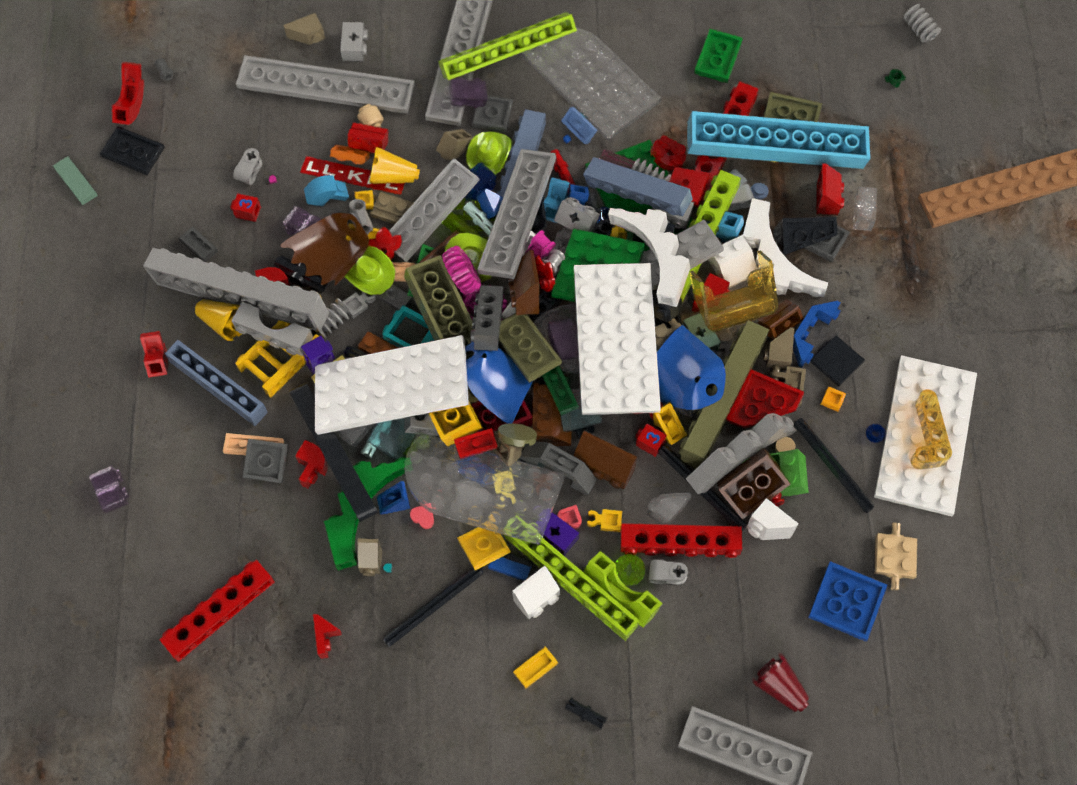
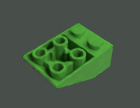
M799 449L770 454L791 484L781 491L782 496L809 493L806 456Z

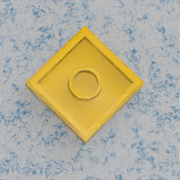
M493 520L457 537L474 570L511 553Z

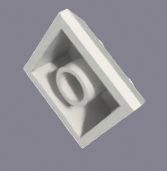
M743 235L722 244L724 251L708 259L717 276L730 282L729 288L759 274L752 249Z
M766 498L752 514L747 529L753 537H759L761 540L788 539L792 537L798 523Z
M543 566L513 590V601L529 620L531 617H538L544 611L543 608L549 604L551 606L557 602L560 589L548 569Z

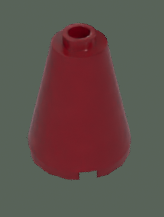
M780 653L778 654L780 657L778 660L772 658L757 672L759 678L757 680L753 678L752 683L792 711L796 712L799 710V712H802L809 705L807 702L809 696L785 656Z

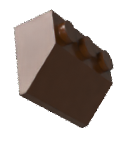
M529 250L522 256L515 278H508L511 306L515 308L516 315L539 314V279L533 250Z
M534 383L532 429L537 433L536 442L550 443L554 446H571L572 411L560 415L547 385Z
M586 431L582 433L573 455L586 464L596 479H604L617 489L622 488L625 490L636 468L637 456Z
M765 448L759 450L717 482L718 490L742 519L758 509L766 498L770 500L791 485Z

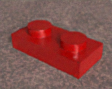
M492 428L454 439L460 460L498 448Z

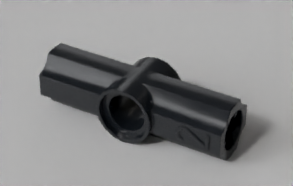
M282 255L274 261L273 267L282 270L294 284L301 287L305 285L319 293L325 292L328 283L321 285L322 276L305 275L306 265L304 263L292 264L290 259Z

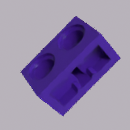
M322 336L301 346L305 364L313 375L317 365L333 362V359H335L330 342L328 340L325 341Z

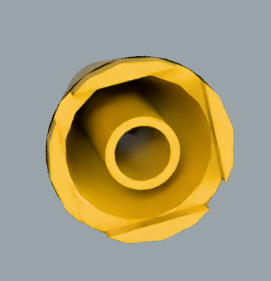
M376 147L369 183H414V180H418L420 169H417L416 164Z
M202 299L196 304V316L223 339L234 341V337L242 335L235 330L232 322L240 305Z

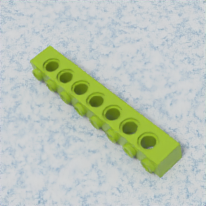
M565 12L441 59L438 63L443 78L451 80L576 32L573 16Z
M720 170L719 175H715L712 180L711 186L713 187L711 191L707 190L704 196V205H700L696 215L698 217L696 221L692 220L689 228L702 220L709 221L708 226L716 236L720 221L725 211H728L740 187L741 178ZM701 264L689 271L680 296L682 303Z
M516 516L503 530L506 540L540 569L545 566L555 582L624 641L637 629L640 622L638 618L519 517Z

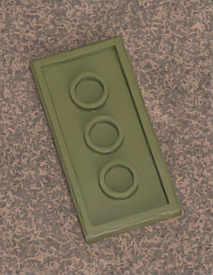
M514 313L501 321L499 342L529 383L562 364L560 357L527 314L516 315Z

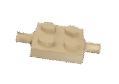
M892 523V534L878 533L875 539L874 574L885 575L891 578V590H899V579H915L917 574V538L900 535V523Z

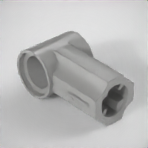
M360 199L352 200L349 203V213L356 217L368 235L373 230V225L366 211V204Z

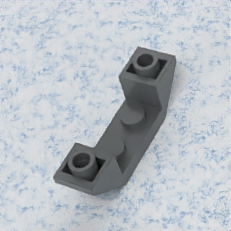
M536 442L532 446L527 444L521 453L520 459L537 467L538 463L541 462L573 480L570 487L586 496L589 495L597 480L584 462L550 443Z

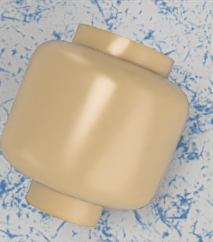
M371 104L361 107L357 115L361 124L381 128L384 120L377 106Z

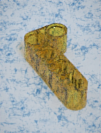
M926 389L920 393L915 402L926 446L918 447L910 459L912 466L920 470L944 466L952 455L937 395L934 391ZM927 416L932 417L935 421H930ZM932 434L937 435L940 440L933 438ZM937 452L942 453L945 458L939 457ZM918 455L923 456L925 461L920 460Z

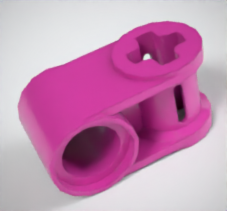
M541 230L532 238L525 253L533 250L534 257L539 255L542 260L549 255L556 243L554 241L551 242L544 235L545 232Z

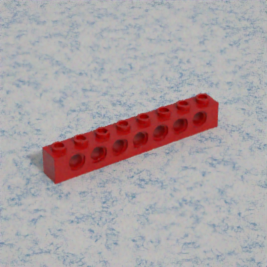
M739 81L737 87H733L731 90L730 101L727 100L724 104L723 114L749 116L757 99L759 89ZM698 156L695 170L707 171L710 174V178L699 205H694V207L699 208L700 205H704V196L707 190L711 191L713 187L711 186L712 180L715 175H719L728 157Z

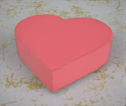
M431 504L415 507L411 510L410 517L414 523H419L423 529L433 527L434 516Z
M577 505L561 509L557 513L559 518L575 530L580 528L582 519Z

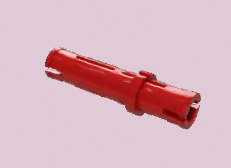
M558 149L552 150L550 153H555L556 155L554 163L555 172L559 174L561 180L576 185L568 170V164L563 160Z

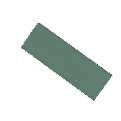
M68 156L53 165L56 172L82 205L98 196Z

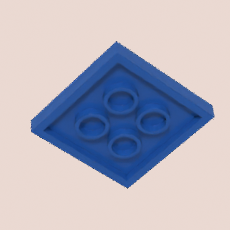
M829 562L808 618L866 642L887 584Z

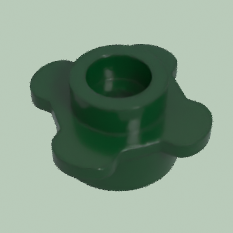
M892 69L890 74L885 76V82L890 83L894 88L900 87V83L906 79L903 72L898 69Z

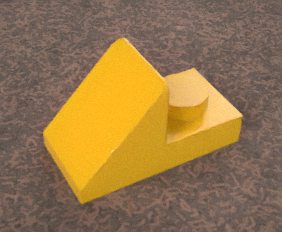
M670 402L661 407L660 413H653L654 425L667 435L666 440L668 444L673 445L687 436Z

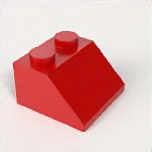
M822 164L816 183V214L838 215L840 208L844 207V197H841V193L844 192V182H841V174L827 164Z

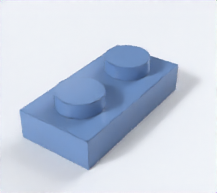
M570 107L561 120L583 144H588L597 132V129L575 107Z

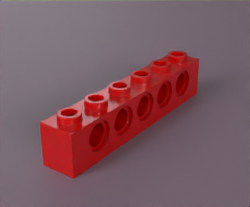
M621 523L620 552H625L626 555L645 553V555L654 556L657 553H665L666 556L685 554L687 557H695L697 554H705L706 557L725 555L727 558H735L742 552V527ZM643 537L646 542L639 544L636 538ZM659 537L664 538L666 543L658 544L656 539ZM683 538L686 544L680 545L676 542V539ZM703 539L705 540L706 544L699 545L697 544L696 540ZM722 539L726 545L720 546L716 543V540Z
M257 559L254 562H249L245 565L243 571L238 575L232 576L224 587L216 589L207 601L200 602L191 614L183 616L179 620V624L174 628L167 629L159 639L174 659L178 662L181 661L275 583V581ZM253 579V583L250 586H244L246 580ZM237 592V596L234 599H228L230 593ZM221 605V609L217 613H212L215 606ZM199 619H205L203 625L196 626V622ZM183 632H188L187 638L180 640V635Z

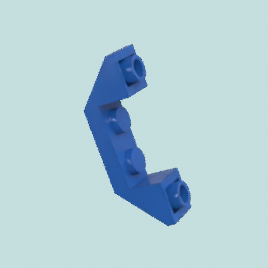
M833 301L814 305L810 308L794 334L793 351L798 367L802 368L805 363L809 364L814 356L811 353L814 346L805 341L810 333L808 332L809 327H814L818 319L828 325L832 319L836 320L841 312L838 309L841 302Z

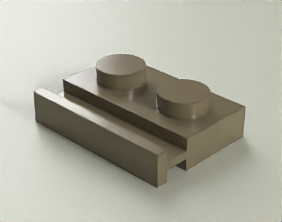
M380 192L370 215L373 218L395 225L412 206L413 202Z

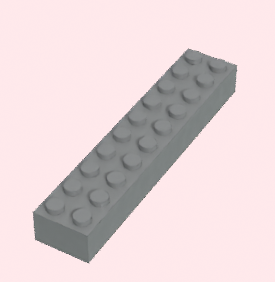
M152 248L143 265L157 285L213 301L237 305L245 302L259 308L263 316L291 324L294 322L318 332L321 331L329 315L325 303L316 291H305L298 286L291 287L285 285L281 281L273 282L263 276L256 277L245 271L238 272L231 267H220L216 263H206L196 257L192 259L181 253L174 254L164 248Z

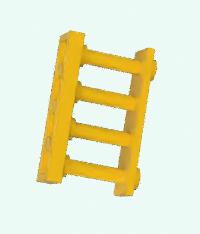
M278 320L271 329H283L291 323ZM315 334V335L313 336L312 340H314L315 338H317V337H319V336H318L317 334ZM262 340L255 343L245 354L240 355L235 364L241 373L247 368L264 383L262 388L265 394L271 398L305 365L304 356L292 355L286 349L281 348L291 356L286 363L282 364L266 350L270 346L269 342ZM260 355L277 369V372L272 377H268L252 363Z

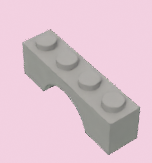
M245 302L241 303L232 319L237 332L250 334L258 341H267L275 348H284L292 355L298 354L303 356L301 346L310 342L313 338L310 329L294 322L283 329H270L262 323L263 316L259 308Z

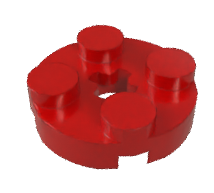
M661 136L660 139L654 142L650 150L651 156L653 155L655 158L654 162L665 170H673L675 167L681 168L686 160V147L670 139L668 136Z

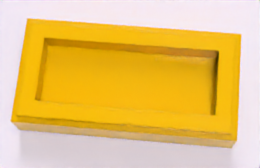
M545 646L515 669L513 673L526 689L555 667L558 662Z

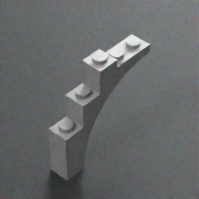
M775 413L767 414L751 430L742 431L726 447L717 448L686 480L697 494L707 492L725 475L759 450L797 431L793 421L789 417L779 416Z

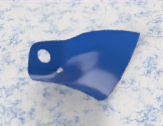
M684 325L680 326L657 351L660 401L666 404L670 402L673 407L680 409H701L722 398L725 387V367L722 360L710 348L693 335ZM700 376V380L696 383L695 378ZM709 384H715L717 387V392L713 396H709L706 393V387Z
M471 342L465 347V353L468 351L474 352L471 358L466 359L467 385L475 397L487 409L507 424H512L533 381L529 383L508 353L499 347L498 351L474 350V342ZM483 353H486V358H482Z

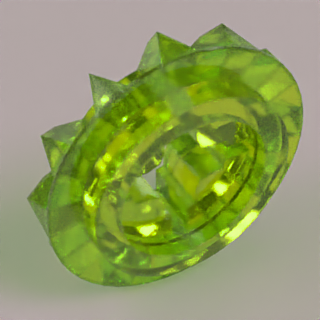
M626 554L616 560V572L624 585H637L643 580L645 565L639 557ZM629 563H631V569L635 570V572H632L628 578L627 572L623 571V569H627Z

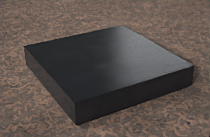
M836 335L811 360V363L840 387L864 363L865 359Z

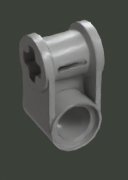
M250 148L244 152L233 172L235 180L249 185L254 183L262 167V160L258 150Z
M748 184L740 185L727 212L750 207L754 196Z
M552 249L547 258L543 260L544 264L547 262L551 263L554 277L559 272L561 263L565 260V255L557 249Z
M663 560L650 561L649 582L654 584L681 585L687 580L688 569L683 563L666 562ZM677 570L681 571L680 577H676Z

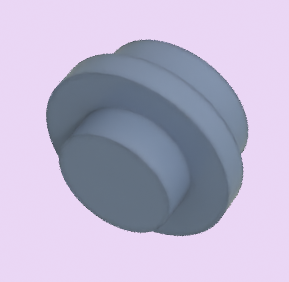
M756 183L751 187L755 199L763 200L768 196L769 191L766 185Z

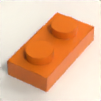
M335 145L331 149L330 157H334L339 161L349 160L355 164H365L370 158V152Z

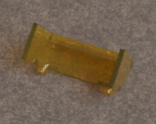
M761 250L757 251L760 268L749 273L747 277L748 286L717 296H713V291L708 286H704L703 281L694 271H690L694 299L709 330L719 331L739 325L748 320L752 321L771 315L778 309L772 260Z

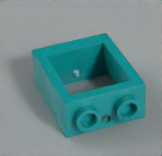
M404 305L395 311L392 317L393 320L382 331L383 339L398 348L412 346L393 335L405 317L428 328L421 314ZM428 331L420 344L434 341L430 331Z

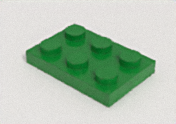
M710 29L694 74L728 83L743 38Z

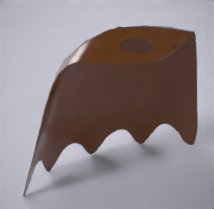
M334 213L288 238L280 247L294 250L291 263H304L306 265V276L320 275L322 276L321 285L335 280L334 286H336L364 254L369 244V238L354 215L350 213ZM348 220H352L355 223V230H351L348 227ZM347 235L351 237L350 241L346 239Z

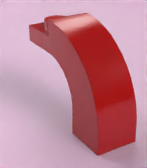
M123 62L121 63V94L118 101L112 105V123L130 125L137 118L142 104L144 80L141 79V64Z

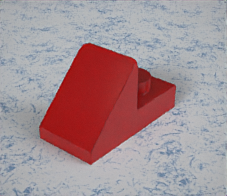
M313 614L317 654L320 659L329 658L328 651H331L330 639L326 638L339 636L342 633L320 615Z

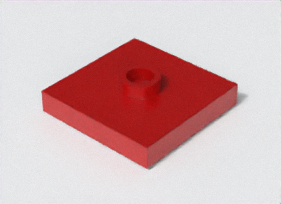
M675 167L669 182L690 188L693 198L691 202L698 206L709 181L710 174L708 172Z

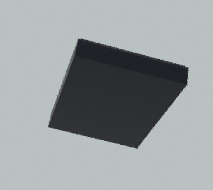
M117 126L99 154L105 159L148 175L165 149V146L162 143Z

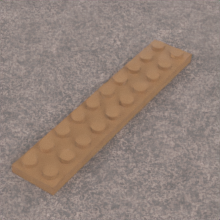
M1077 149L920 194L918 199L932 228L1075 187L1077 186Z

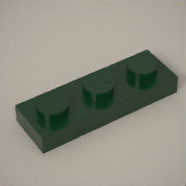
M559 365L542 375L560 415L579 408Z

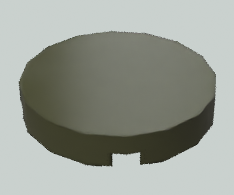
M504 424L498 428L497 437L502 438L505 444L525 447V444L532 446L536 443L537 433L532 428L521 424Z

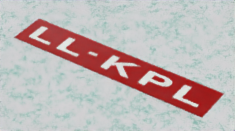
M308 156L305 157L300 173L318 177L333 175L336 181L401 195L405 183H369L371 170Z

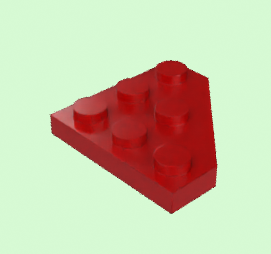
M751 369L726 421L746 429L756 425L767 414L775 413L783 416L797 410L804 391Z

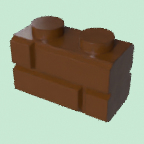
M786 299L759 318L757 322L758 325L769 329L767 337L774 340L789 328H793L802 322L804 318L800 307Z

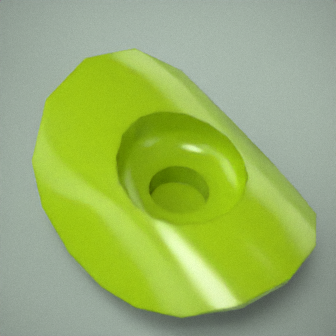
M482 132L475 135L471 139L466 152V163L471 172L480 178H492L499 173L511 150L512 140L507 135L497 132Z
M459 233L448 242L445 252L450 247L459 246L470 258L477 271L488 240L471 233ZM478 273L481 283L492 277Z
M368 246L364 254L344 277L361 291L370 295H379L386 292L392 286L395 280V268L385 253L376 247Z

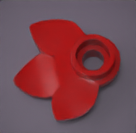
M382 227L377 231L375 239H369L368 246L376 247L382 252L387 250L385 254L392 260L394 252L402 244L401 235L392 236L387 228Z
M537 255L535 262L540 287L546 292L551 291L555 284L551 263L547 262L544 264L540 256Z

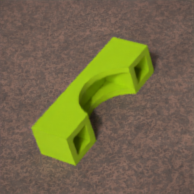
M601 551L588 562L583 571L597 585L640 620L639 625L642 628L654 618L663 604L647 590L636 592L626 587L617 575L616 564Z

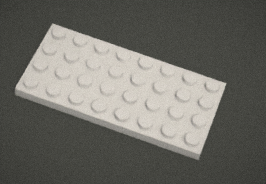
M650 263L574 265L582 415L660 413Z
M463 335L319 364L315 367V432L318 435L469 405L465 339Z
M901 355L874 498L948 516L954 515L977 373Z

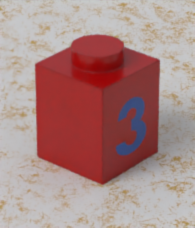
M237 193L235 200L233 199L231 202V210L235 218L256 222L261 209L259 199Z
M646 424L644 429L640 428L635 436L637 439L636 446L656 457L659 449L665 444L667 435Z

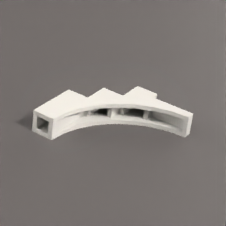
M752 198L743 237L750 248H758L755 261L757 268L761 271L772 272L767 291L776 295H786L787 289H790L796 293L802 292L813 297L824 298L828 283L800 271L787 260L775 243L769 224L770 202Z
M610 208L608 213L610 224L625 228L636 234L653 251L660 266V281L657 289L658 303L677 307L690 271L689 259L682 255L675 256L679 247L678 236L670 232L664 233L668 224L666 213L661 210L648 209L647 214L643 215L639 212L633 213L620 208Z

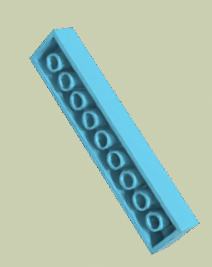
M692 111L687 121L688 154L811 165L827 164L835 167L863 169L870 160L869 127L698 111Z

